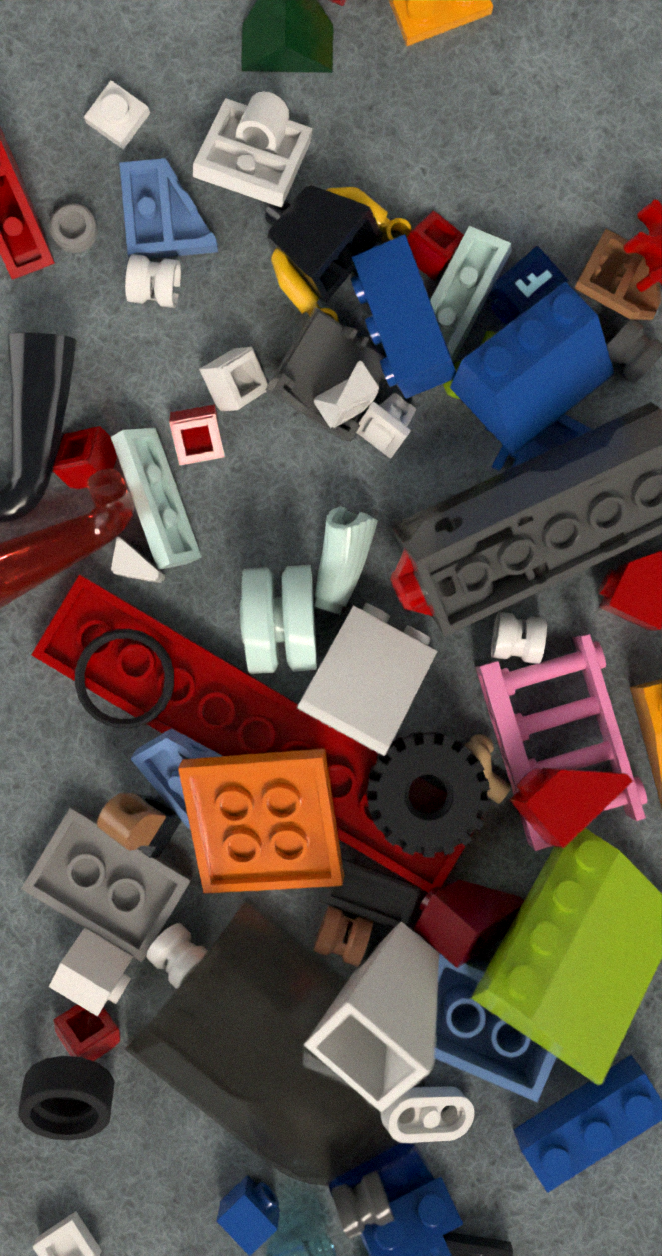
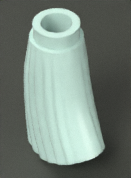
M341 506L329 512L326 518L314 607L341 615L343 606L346 607L364 567L378 522L374 517L360 511L359 514L347 511V508Z

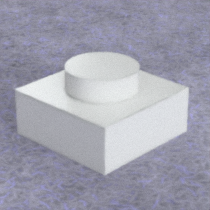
M110 80L85 114L84 119L88 125L124 150L149 116L150 111L148 106Z
M76 1211L39 1235L32 1246L38 1256H100L102 1251Z

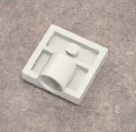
M264 91L256 93L251 97L248 106L225 98L193 163V177L282 208L310 145L313 128L289 120V110L285 102L273 93Z

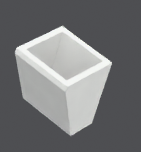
M365 603L362 610L353 605L297 708L385 756L437 651L428 646L432 638L408 625L404 632L387 624L390 618L389 614Z
M402 921L354 970L304 1044L306 1048L380 1112L430 1073L434 1065L439 952Z

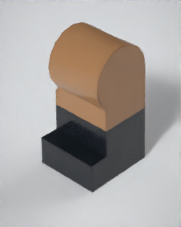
M119 793L104 806L98 817L97 826L127 850L132 851L138 848L149 858H159L181 823V820L174 812L150 796Z

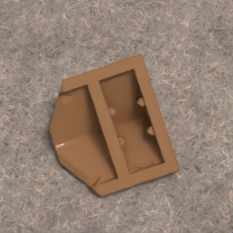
M605 229L578 277L574 289L629 319L653 320L661 303L660 283L657 282L646 291L640 292L636 284L649 274V266H646L645 258L637 253H626L623 246L628 240Z

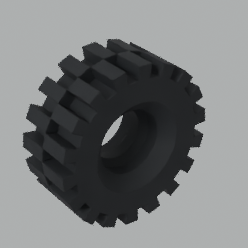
M433 731L430 733L412 732L410 733L411 735L403 738L400 736L392 741L385 756L380 753L378 754V759L374 766H371L369 772L367 800L373 822L378 831L380 830L385 835V839L390 844L402 847L405 853L413 855L414 852H419L423 854V857H434V853L442 851L445 855L455 852L453 847L460 843L466 846L473 840L470 835L474 830L480 831L485 823L482 817L485 811L489 812L490 800L487 798V791L490 790V785L483 772L485 769L471 750L451 736L448 737ZM422 775H434L440 778L446 787L447 794L443 805L432 812H422L416 809L409 800L410 785L416 778Z

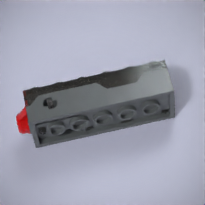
M649 402L391 525L402 555L395 571L392 572L390 581L402 607L410 611L432 616L445 637L661 534L662 410L654 403Z

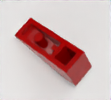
M0 127V255L11 279L14 280L53 265L55 262L17 163Z

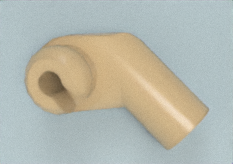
M476 734L471 737L469 742L465 743V746L472 751L473 755L481 762L485 769L483 772L490 785L487 796L499 804L507 796L512 785L492 772L490 753L494 750V744L491 739L485 735Z

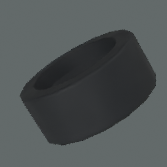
M74 1056L46 1058L33 1064L25 1074L18 1117L26 1128L43 1137L69 1141L89 1138L100 1133L110 1122L115 1081L110 1071L98 1062ZM56 1097L75 1098V1099H78V1100H67V1099H60V1098H56Z

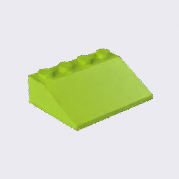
M584 828L565 848L554 846L471 999L597 1085H601L662 959V894L620 850Z

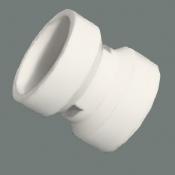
M132 254L126 271L125 290L127 301L143 304L147 300L157 301L162 307L175 308L179 294L173 293V286L180 287V261L165 258L160 263L151 262L147 256Z
M497 612L492 636L491 657L506 660L510 656L521 657L526 663L540 664L546 644V618L531 616L527 620L517 619L513 613Z
M176 923L164 930L151 944L146 955L147 959L157 969H166V972L169 974V982L178 992H184L195 985L208 971L214 959L204 946H196L194 943H191V933L181 923Z

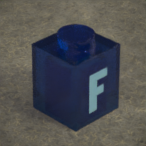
M537 245L495 281L489 295L493 299L491 307L501 321L509 324L562 283H568L569 280Z

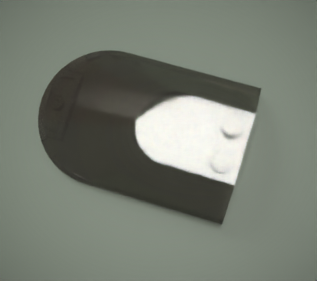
M248 897L241 903L239 909L213 945L151 1021L137 1035L134 1034L125 1047L128 1053L259 1157L292 1179L321 1186L355 1183L361 1181L363 1176L376 1170L380 1172L386 1168L409 1144L393 1139L381 1121V1112L304 1046L348 980ZM424 1077L412 1087H425Z

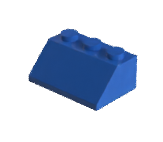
M564 282L463 358L450 388L512 455H515L614 374L599 317Z

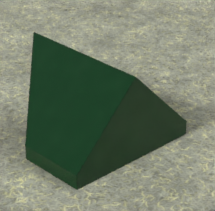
M257 0L242 24L241 70L248 72L333 73L334 25L318 0Z

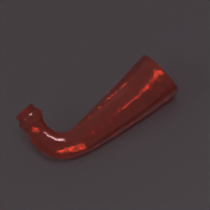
M103 469L91 475L87 480L88 491L92 502L96 506L90 512L0 542V608L103 548L124 530L133 516L134 504L132 496L127 490L126 483L117 470Z

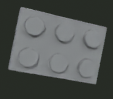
M72 806L67 811L21 890L132 955L138 961L143 962L148 949L160 934L193 877L160 857L149 858L138 848L132 851L127 850L98 828V820L78 807Z

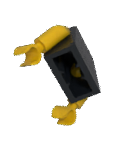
M310 185L304 187L292 203L285 200L282 208L269 203L265 212V219L272 227L268 231L267 238L275 249L271 262L279 287L302 314L307 312L310 316L313 309L318 308L339 323L336 312L329 308H321L318 305L319 298L327 303L356 268L352 259L353 256L371 249L380 238L382 244L394 239L391 231H399L408 237L412 231L410 223L403 218L388 219L386 217L388 211L357 187H337L324 190Z

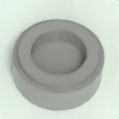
M69 203L59 207L53 213L50 220V233L60 248L67 252L79 253L89 249L94 244L98 235V226L89 209L81 204Z

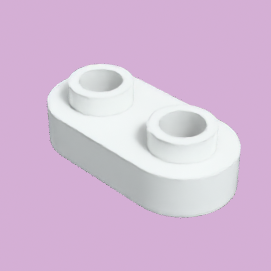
M452 1086L411 1087L381 1112L383 1125L392 1138L401 1143L452 1141L464 1135L471 1127L474 1119L472 1103L461 1090ZM445 1106H449L446 1111L441 1112Z

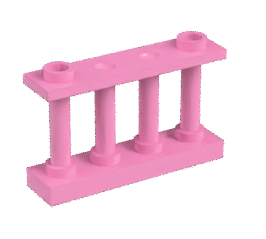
M590 634L573 637L576 652L510 672L508 668L501 669L498 661L475 666L510 785H512L513 795L519 791L517 788L518 782L533 769L557 768L578 770L609 760L613 772L628 774L633 782L603 811L623 806L626 816L636 821L646 818L642 807L643 804H647L646 791L641 779L638 776L633 777L601 672V669L606 668V660L598 641L592 642ZM582 670L590 697L524 717L521 713L514 714L509 696L515 695L516 689ZM596 715L604 742L536 762L535 758H527L523 741L529 740L530 734ZM519 812L526 839L531 848L538 851L554 846L547 844Z

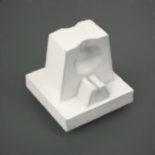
M393 393L382 404L378 405L373 402L359 422L360 427L356 433L391 459L411 432L407 426L416 408L410 403L405 402L400 395Z

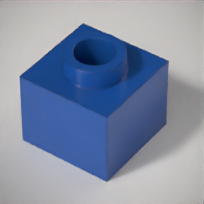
M247 1175L220 1201L216 1221L251 1256L278 1230L279 1200L266 1183L260 1182L257 1185Z

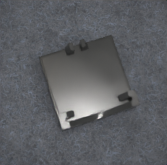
M314 308L265 390L339 439L351 441L360 427L356 423L360 414L335 428H330L315 406L314 398L349 379L358 361L363 362L378 385L384 376L380 360L387 356L367 343L369 338L357 336L356 333L358 331L356 329L342 326L320 309Z

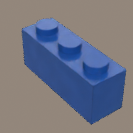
M404 234L353 256L352 259L358 275L350 279L360 304L368 302L372 312V316L365 318V322L375 346L383 343L387 357L381 359L380 364L389 387L398 385L405 399L453 380L456 369L406 235Z
M630 1055L609 1068L601 1085H597L590 1080L516 1127L513 1131L521 1152L546 1192L549 1193L662 1121V1099L633 1056Z

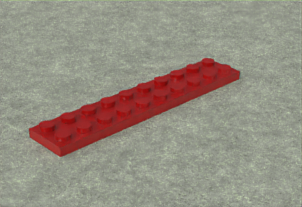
M79 574L31 655L75 681L77 662L83 650L93 639L103 633L115 629H134L152 636L165 648L171 658L175 684L166 708L155 719L148 722L147 725L162 734L172 728L222 756L325 749L339 840L428 893L437 886L442 887L465 846L462 843L453 847L455 852L445 855L442 851L434 853V857H423V854L419 852H414L413 855L405 853L402 847L396 844L393 846L385 839V835L380 830L378 831L373 822L367 800L369 772L371 766H374L378 759V752L297 708L298 703ZM130 638L112 640L99 647L92 654L85 671V687L134 717L148 712L158 702L165 684L164 669L157 654L148 645ZM420 776L410 785L409 800L416 809L422 812H432L439 809L446 799L447 792Z

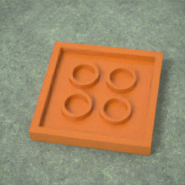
M325 749L182 759L178 771L204 894L343 885L344 870Z

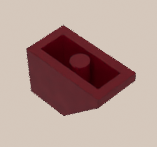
M459 879L443 889L437 886L425 896L420 904V909L423 913L414 930L457 969L505 937L524 900L520 896Z

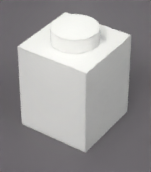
M84 928L61 961L49 987L98 1016L108 1000L117 1004L129 984L131 978L125 975L124 972L133 956Z

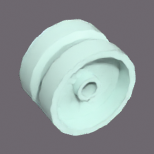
M311 565L287 566L282 573V597H276L274 577L268 567L243 569L240 625L242 642L245 644L248 672L250 674L275 672L279 664V642H285L287 663L292 671L317 670Z

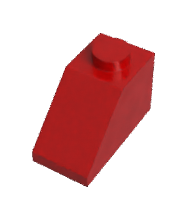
M662 550L619 565L616 571L609 569L598 590V594L604 596L599 608L648 631L661 630Z
M536 768L527 773L518 782L517 788L519 791L510 799V802L547 844L565 848L633 780L625 773Z

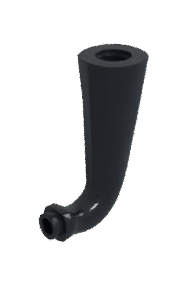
M9 333L7 335L12 390V475L9 483L0 490V523L11 522L29 514L41 501L50 482L61 438L77 343V340L73 337L49 333Z

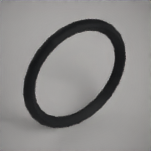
M115 629L93 639L83 650L75 670V688L78 699L84 709L95 720L106 726L118 729L139 727L155 719L166 708L175 684L174 668L165 648L152 636L134 629ZM130 638L148 645L157 654L164 669L165 684L158 702L148 712L131 719H118L101 712L92 703L85 687V671L92 654L99 647L112 640Z

